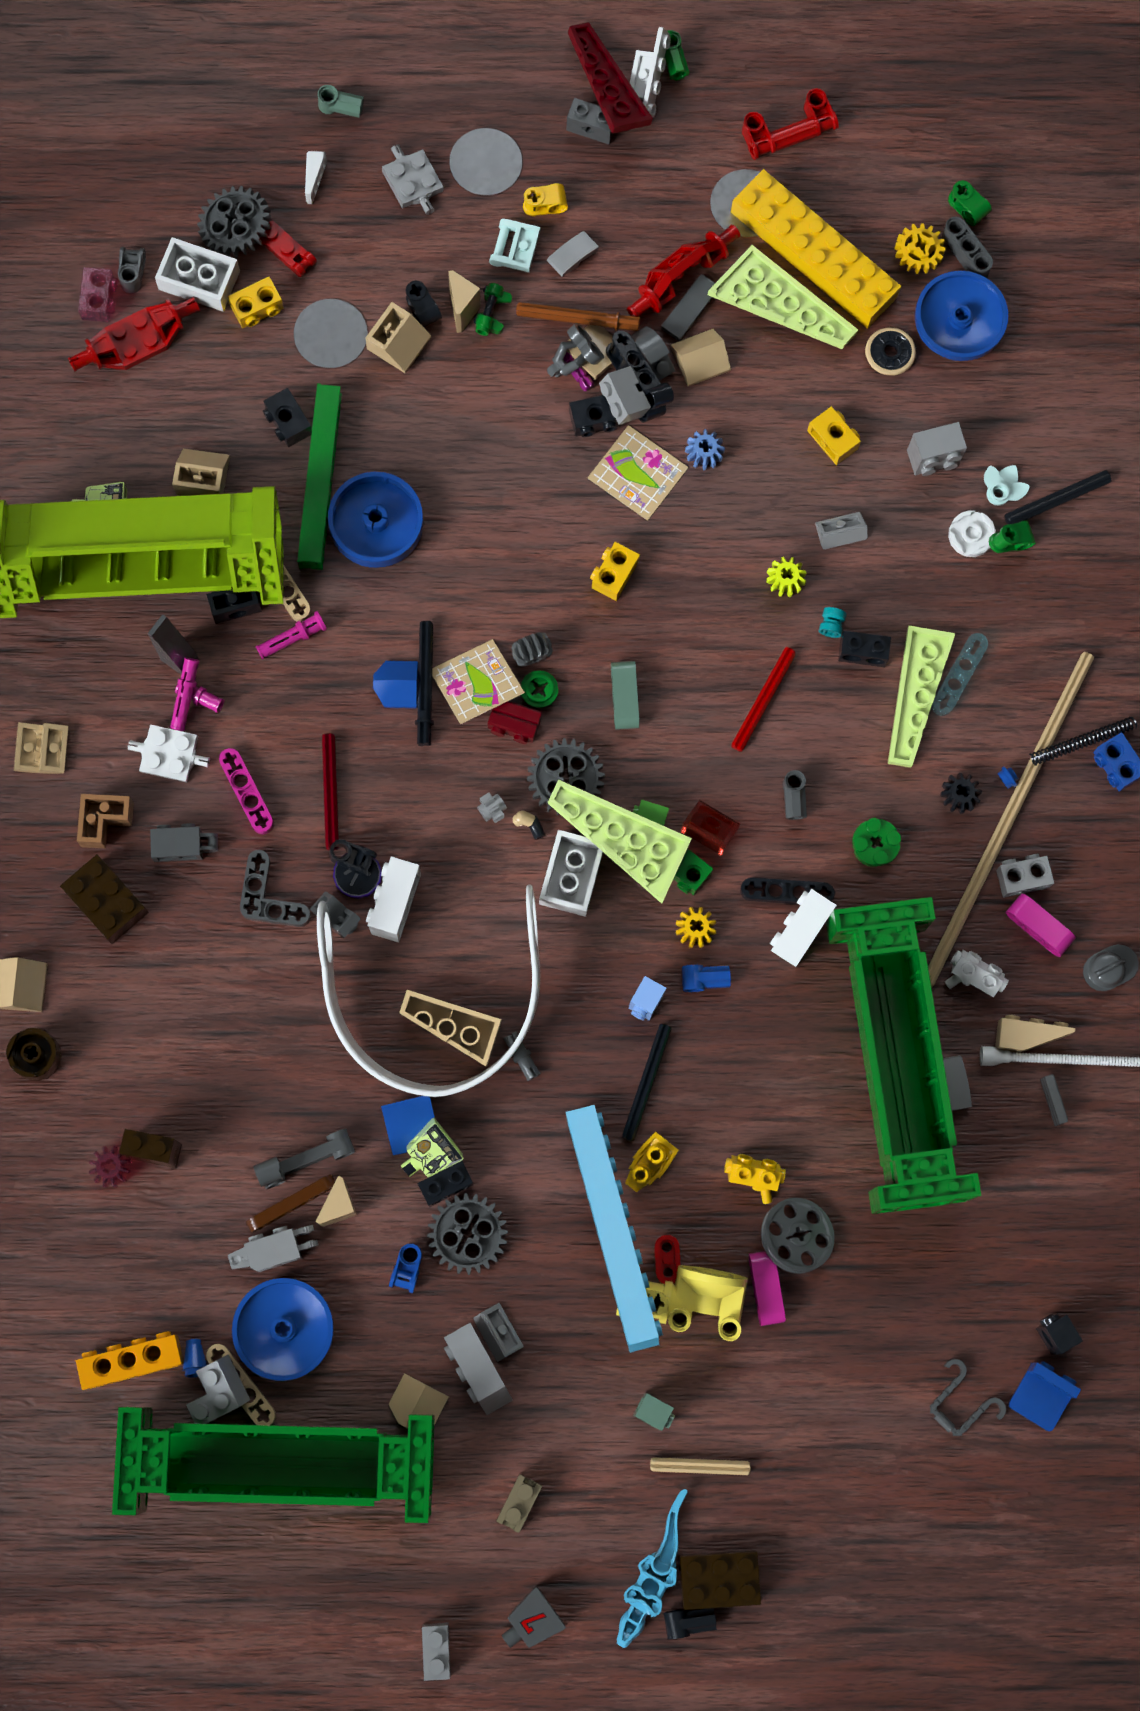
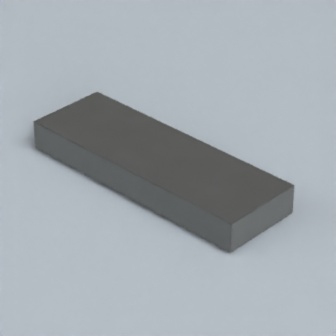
M701 274L662 324L661 330L676 340L681 341L713 299V297L707 294L708 290L715 283Z

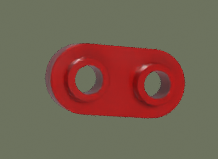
M662 1235L656 1240L654 1245L656 1278L661 1284H665V1281H671L675 1284L678 1266L681 1265L679 1242L672 1235ZM664 1243H668L671 1245L670 1252H664L662 1250V1245ZM665 1268L672 1270L673 1274L671 1277L667 1278L664 1276L663 1271Z

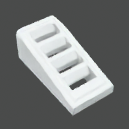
M308 151L305 196L308 204H312L326 167L325 152Z

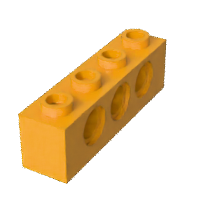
M167 1331L156 1334L155 1340L146 1341L145 1337L132 1340V1346L122 1348L121 1344L106 1347L107 1352L97 1354L96 1350L82 1353V1359L75 1360L81 1389L89 1390L183 1365L184 1360L178 1335H171V1332ZM153 1346H157L161 1352L159 1359L156 1361H152L148 1356V1352ZM131 1352L135 1355L136 1362L132 1367H127L124 1364V1357L127 1353ZM103 1359H107L111 1363V1369L106 1374H103L99 1369V1364Z

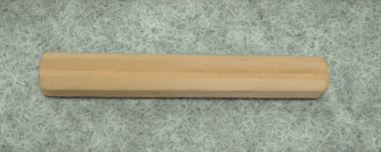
M653 1457L650 1460V1469L654 1472L749 1475L750 1462Z

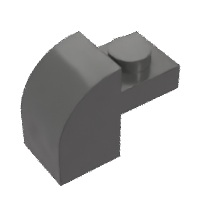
M645 326L631 335L659 381L675 372L668 356L670 352L667 346L653 329Z
M326 891L310 908L317 916L319 902L325 901L329 909L332 930L342 938L353 933L358 926V922L361 920L359 916L347 909L333 895Z

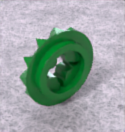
M533 671L527 674L521 682V687L525 692L521 696L524 702L528 703L532 708H544L551 705L557 698V681L548 672ZM533 682L539 687L545 686L543 689L544 696L540 693L533 695L535 691Z

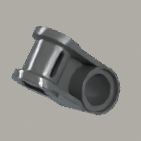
M124 246L120 248L118 278L123 291L126 293H136L142 286L143 270L146 264L145 248H140V250L126 249ZM128 277H134L133 280L126 281Z

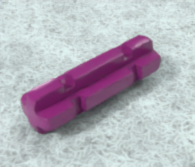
M566 352L564 357L566 363L575 360ZM582 366L571 373L576 381L580 383L583 391H588L594 386V381L587 375L586 370Z

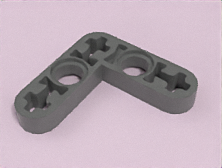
M263 850L252 851L247 860L240 902V911L243 917L252 921L295 927L307 925L311 915L308 907L304 904L265 899L270 858ZM258 856H262V859L266 861L260 864L259 869L260 873H264V876L257 873L250 874V871L256 872V864L253 862V859H258ZM252 879H259L262 882V887L258 891H251L248 888L249 882ZM247 894L253 897L260 896V899H254V906L258 909L253 911L251 915L245 909L251 903V898L246 897ZM272 906H280L282 908L281 916L271 918L268 913L269 909ZM286 907H290V913H298V909H302L306 917H301L300 921H297L295 916L288 915L289 920H284L287 915Z

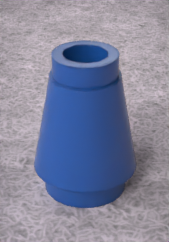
M201 1339L186 1340L182 1371L185 1372V1377L196 1378L198 1377L196 1371L206 1366L207 1363Z

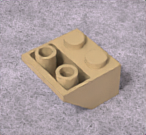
M391 302L365 339L367 350L406 373L430 340L431 335L412 314Z
M183 448L176 461L172 482L175 493L186 496L223 494L230 455Z

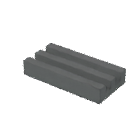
M1052 1074L1040 1079L1054 1126L1068 1122V1117L1055 1076Z

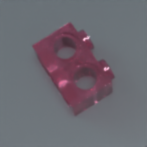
M83 267L78 308L82 320L110 322V315L115 312V300H112L113 292H117L118 280L114 278L111 269ZM98 282H105L103 286H95ZM102 303L101 307L93 308L95 304Z

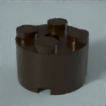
M28 1028L16 1033L10 1039L6 1049V1056L14 1072L28 1080L38 1081L48 1079L57 1070L61 1061V1049L57 1041L47 1032L38 1028ZM30 1052H38L37 1057L32 1058L29 1056Z

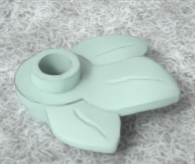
M1016 465L1005 467L1000 472L993 466H989L984 474V482L988 487L987 499L990 503L997 506L1005 504L1008 500L1018 501L1022 499L1030 488L1028 484L1018 482ZM994 492H1000L1002 497H996Z

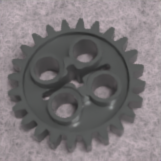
M232 186L228 193L223 188V195L221 196L214 193L216 198L214 201L207 199L209 206L201 207L205 214L198 215L201 222L197 223L200 229L198 233L202 241L211 251L215 250L217 253H224L226 256H230L231 252H233L235 257L238 258L240 251L247 255L248 248L255 251V243L263 244L260 238L268 237L265 230L271 229L269 222L272 221V217L269 214L271 210L264 197L260 196L259 192L254 193L252 188L245 191L243 186L236 191L234 186Z
M565 738L562 740V745H558L557 741L553 740L552 748L544 744L545 752L537 750L539 759L531 758V762L535 766H529L528 772L534 775L527 776V781L534 783L529 786V791L536 790L533 794V799L541 798L539 806L547 804V812L553 809L548 804L552 794L548 791L549 786L556 785L558 780L564 782L563 757H567L568 784L572 786L582 784L585 787L584 791L597 797L601 796V792L597 788H604V783L599 780L605 778V773L598 771L603 769V764H596L599 760V755L591 756L593 752L592 747L585 751L584 742L578 747L576 746L575 739L572 740L570 745L567 744ZM578 760L584 764V767L576 770L572 768L571 763ZM555 761L560 767L558 770L552 771L548 769L547 764Z
M465 1193L464 1199L460 1201L459 1197L455 1195L454 1203H451L448 1199L445 1200L447 1205L445 1209L438 1205L437 1208L440 1211V1215H431L436 1220V1223L428 1224V1227L434 1230L433 1233L427 1234L428 1238L434 1239V1242L429 1244V1248H437L433 1256H442L439 1262L440 1265L449 1262V1271L456 1266L457 1274H460L463 1268H466L468 1275L471 1274L472 1268L481 1273V1265L489 1269L488 1261L490 1259L496 1263L498 1262L495 1253H504L499 1248V1245L507 1244L506 1240L501 1239L502 1235L508 1234L507 1230L501 1229V1226L506 1224V1220H498L502 1212H493L496 1206L495 1203L489 1207L486 1206V1197L481 1202H478L477 1194L474 1195L472 1200H469L468 1194ZM461 1210L468 1212L470 1216L465 1224H460L455 1220L457 1212ZM475 1214H478L479 1218L472 1229L473 1239L468 1238L461 1253L456 1254V1250L463 1239L461 1231L468 1230ZM487 1222L491 1225L492 1229L488 1235L483 1236L478 1233L477 1227L480 1223ZM447 1233H455L458 1237L457 1243L454 1246L444 1244V1236ZM470 1244H475L480 1248V1253L475 1258H470L466 1255V1248Z

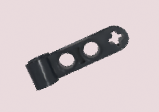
M625 331L615 332L612 337L613 342L606 347V354L616 371L629 366L632 367L639 382L636 387L639 392H644L651 406L644 416L638 419L641 422H647L663 416L666 413V405L674 400L671 386L668 383L661 384L629 333Z

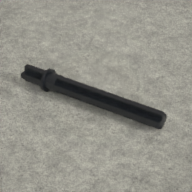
M421 621L419 627L417 720H415L418 746L431 745V726L434 725L432 720L433 623L431 621Z

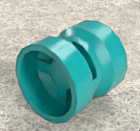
M825 607L822 614L824 620L819 626V633L831 638H840L843 632L841 626L845 622L847 613L838 608Z

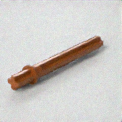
M521 302L516 307V315L521 317L615 328V331H618V329L638 331L640 327V317L620 315V312L609 314Z

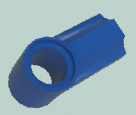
M685 965L681 967L683 992H700L710 988H730L731 986L729 966L703 967V965Z

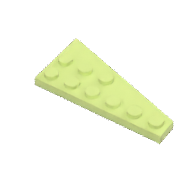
M753 245L708 290L707 295L840 349H843L858 332L856 327Z

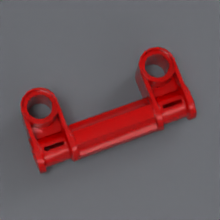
M818 88L808 92L804 103V112L807 115V119L769 132L760 113H748L744 118L742 135L753 160L768 152L775 153L820 136L821 132L829 129H838V118L825 92ZM810 101H817L820 105H814ZM755 124L758 128L753 129L748 125Z

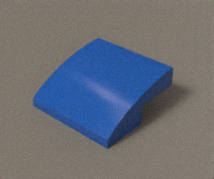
M420 1096L381 1106L393 1156L408 1153L407 1145L435 1117L430 1096Z

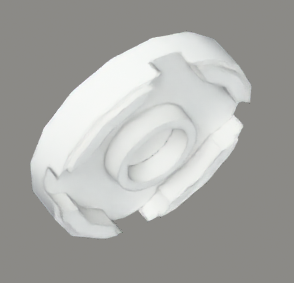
M969 510L960 513L954 518L949 527L948 538L951 546L957 553L966 557H977L984 555L990 550L989 537L996 533L993 521L987 515Z

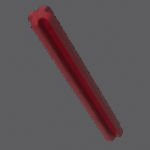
M332 733L322 735L325 845L328 851L332 843L339 840L335 735Z

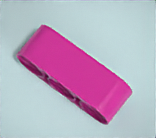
M1023 893L1018 896L1006 911L1007 916L1057 957H1061L1076 939L1075 935Z
M765 1251L748 1254L760 1326L786 1322L777 1265L768 1257Z

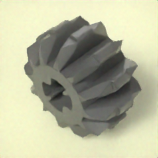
M540 632L518 639L511 647L513 658L519 666L537 663L549 657L553 652L550 638H548L546 633Z

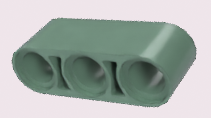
M635 661L611 662L615 730L639 728Z

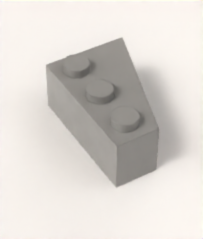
M471 1323L444 1337L448 1345L444 1347V1350L451 1361L456 1359L459 1367L455 1370L462 1382L467 1380L471 1388L467 1392L473 1403L479 1402L486 1415H489L513 1401Z

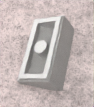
M861 512L815 522L823 549L846 545L868 538L867 525Z
M500 1303L473 1318L497 1362L524 1347Z

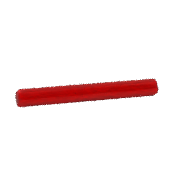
M789 647L784 648L732 742L731 747L735 750L742 752L792 663L796 655L795 650Z

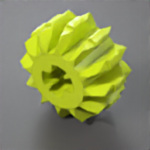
M783 556L780 559V563L773 561V568H768L767 570L769 577L766 582L773 584L770 589L772 592L777 589L779 590L778 595L780 597L784 592L787 593L789 598L792 597L793 591L800 593V586H805L806 583L803 577L807 573L805 570H800L802 567L801 562L796 565L793 564V557L787 562ZM784 575V576L786 577V576L790 575L791 578L789 579V578L787 577V578L783 579L782 576Z

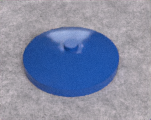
M951 271L939 275L925 286L916 304L915 324L921 339L933 352L947 359L969 361L985 356L999 344L1008 324V307L1001 291L986 277L970 271Z
M290 1278L268 1280L250 1290L239 1303L232 1323L233 1343L242 1362L257 1375L277 1381L297 1379L313 1371L326 1357L334 1334L332 1313L322 1295L310 1285Z

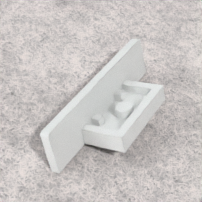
M664 27L658 28L654 52L636 50L630 79L631 86L639 98L643 100V104L652 117L656 113V95L660 93L661 82L659 81L661 72L665 70V52L669 48L671 41L670 35Z

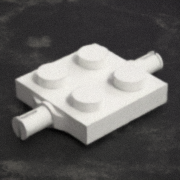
M150 725L148 736L144 743L130 740V745H128V750L141 752L140 772L182 782L188 781L190 770L194 764L208 768L209 763L207 762H210V757L196 755L198 735Z

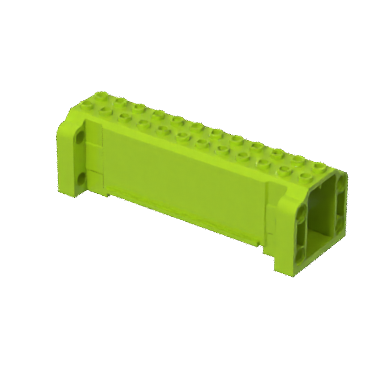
M275 486L253 487L250 493L7 505L6 500H0V618L17 617L18 603L40 602V597H44V600L228 591L233 588V592L260 591L262 605L283 604L284 551L279 503Z

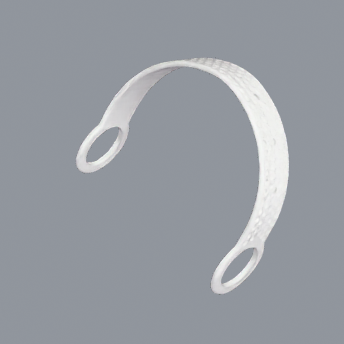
M531 884L526 886L527 924L532 965V992L523 1027L512 1046L492 1066L467 1080L444 1086L412 1082L389 1072L371 1059L353 1038L342 1016L336 995L333 968V936L329 909L325 901L319 902L317 908V939L325 1002L339 1039L360 1066L378 1080L396 1089L416 1095L439 1097L456 1094L476 1086L497 1072L512 1057L530 1028L537 1008L540 991L538 928L533 886Z

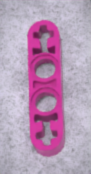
M225 749L219 756L221 767L252 828L258 834L264 835L269 833L273 828L274 822L247 767L237 750ZM228 755H231L232 758L237 757L234 759V763L238 770L233 772L231 765L224 763L227 761L226 757ZM239 775H244L248 778L247 784L243 787H238L234 783L235 778ZM249 796L257 797L259 800L257 806L254 808L247 807L245 805L246 798ZM259 811L264 820H269L266 822V827L256 826L259 823L258 818L255 814L252 817L250 814Z

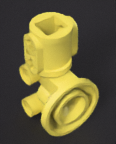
M679 1265L675 1285L671 1281H665V1284L648 1281L649 1288H645L647 1296H652L654 1300L655 1296L659 1293L661 1302H659L656 1311L652 1312L653 1318L659 1319L661 1324H666L668 1319V1323L674 1331H686L690 1327L692 1312L694 1311L719 1316L718 1331L720 1336L726 1341H734L741 1334L740 1322L748 1278L710 1268ZM677 1313H683L687 1318L684 1322L678 1323L673 1320V1316ZM727 1322H733L736 1328L731 1332H727L723 1329V1325Z

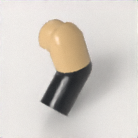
M524 810L518 811L513 816V823L517 827L525 825L530 828L534 840L545 836L537 816Z

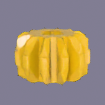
M690 907L688 909L689 915L681 912L680 916L683 920L676 921V925L681 927L676 930V935L684 934L680 942L685 943L689 939L690 948H693L696 941L699 948H702L704 945L703 940L710 943L712 939L709 935L716 934V930L711 928L716 925V920L708 921L711 912H707L703 916L702 907H699L697 913L694 912L693 907ZM690 924H700L701 927L693 932L691 930L692 925Z

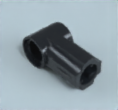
M714 1608L688 1611L678 1609L664 1612L667 1639H679L688 1637L693 1633L717 1630Z

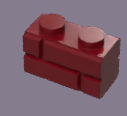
M507 701L492 709L487 723L488 729H491V733L499 737H504L505 734L512 736L514 741L521 744L533 743L542 719V712Z

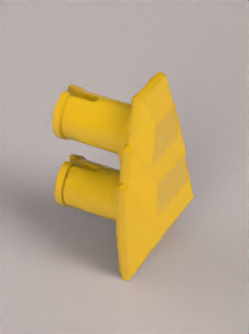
M655 1132L632 1157L634 1160L628 1168L630 1172L625 1184L635 1192H638L647 1184L651 1185L657 1178H661L679 1150Z

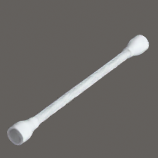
M981 1046L980 1048L981 1066H995L1001 1063L1024 1061L1025 1063L1028 1061V1063L1053 1062V1064L1078 1063V1065L1140 1066V1057L1071 1056L1070 1054L1046 1055L1043 1053L1018 1054V1052L1012 1053L991 1046Z

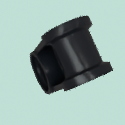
M417 280L408 283L406 286V301L414 318L423 327L442 319L441 312L425 285Z
M342 839L333 842L329 849V858L333 863L365 877L369 876V867L373 858L377 857L376 852ZM339 846L345 848L347 855L343 858L337 857L334 854V848ZM363 857H365L364 863H363V865L361 866V865H360V864H361V861H362Z

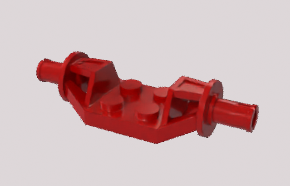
M731 224L720 235L709 231L705 235L706 241L683 244L650 270L645 285L642 284L638 289L641 298L627 307L629 315L639 317L649 308L659 313L662 310V306L676 296L671 281L680 279L687 268L694 267L699 263L704 268H711L721 259H727L729 257L727 246L741 236L736 226ZM713 251L714 254L710 256L708 252Z
M191 297V299L176 306L172 305L170 300L167 299L165 300L166 303L146 307L103 328L90 340L88 338L85 339L86 350L68 358L74 372L91 363L97 364L99 369L127 370L168 350L179 330L183 329L182 318L200 311L195 298ZM172 320L175 321L173 325L163 332L162 327ZM111 351L115 356L103 359L98 358L100 355Z

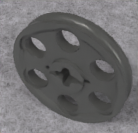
M803 1198L785 1199L773 1206L765 1215L761 1226L762 1244L768 1257L781 1269L791 1273H807L823 1265L832 1253L835 1239L832 1223L822 1208L814 1202ZM785 1206L793 1208L795 1213L793 1218L785 1216ZM808 1212H813L817 1216L816 1224L808 1222ZM771 1223L779 1226L780 1234L778 1236L770 1232L769 1226ZM795 1232L801 1233V1234H802V1233H805V1232H809V1233H806L805 1235H803L800 1239H799V1238H794V1237H793V1238H790V1239H786V1238L791 1237ZM817 1235L825 1238V1248H821L816 1244L815 1238ZM779 1247H785L788 1250V1259L780 1258L778 1255ZM802 1253H808L811 1256V1265L808 1266L802 1262Z

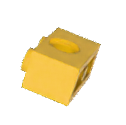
M832 406L813 419L807 429L835 465H838L857 451L861 442L857 431L853 428L850 429L845 423L842 413L835 411ZM836 431L840 433L841 437L835 438L830 432Z

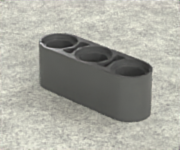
M949 218L942 233L944 242L966 271L974 272L987 278L993 265L991 255L962 218ZM950 229H956L959 233H953ZM963 247H970L972 251H966ZM977 264L983 265L985 269L978 268Z

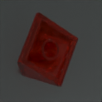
M699 800L683 822L680 832L722 856L738 830L740 823Z

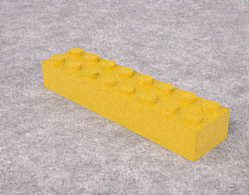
M764 169L733 199L731 213L867 329L898 298L901 289L900 284Z

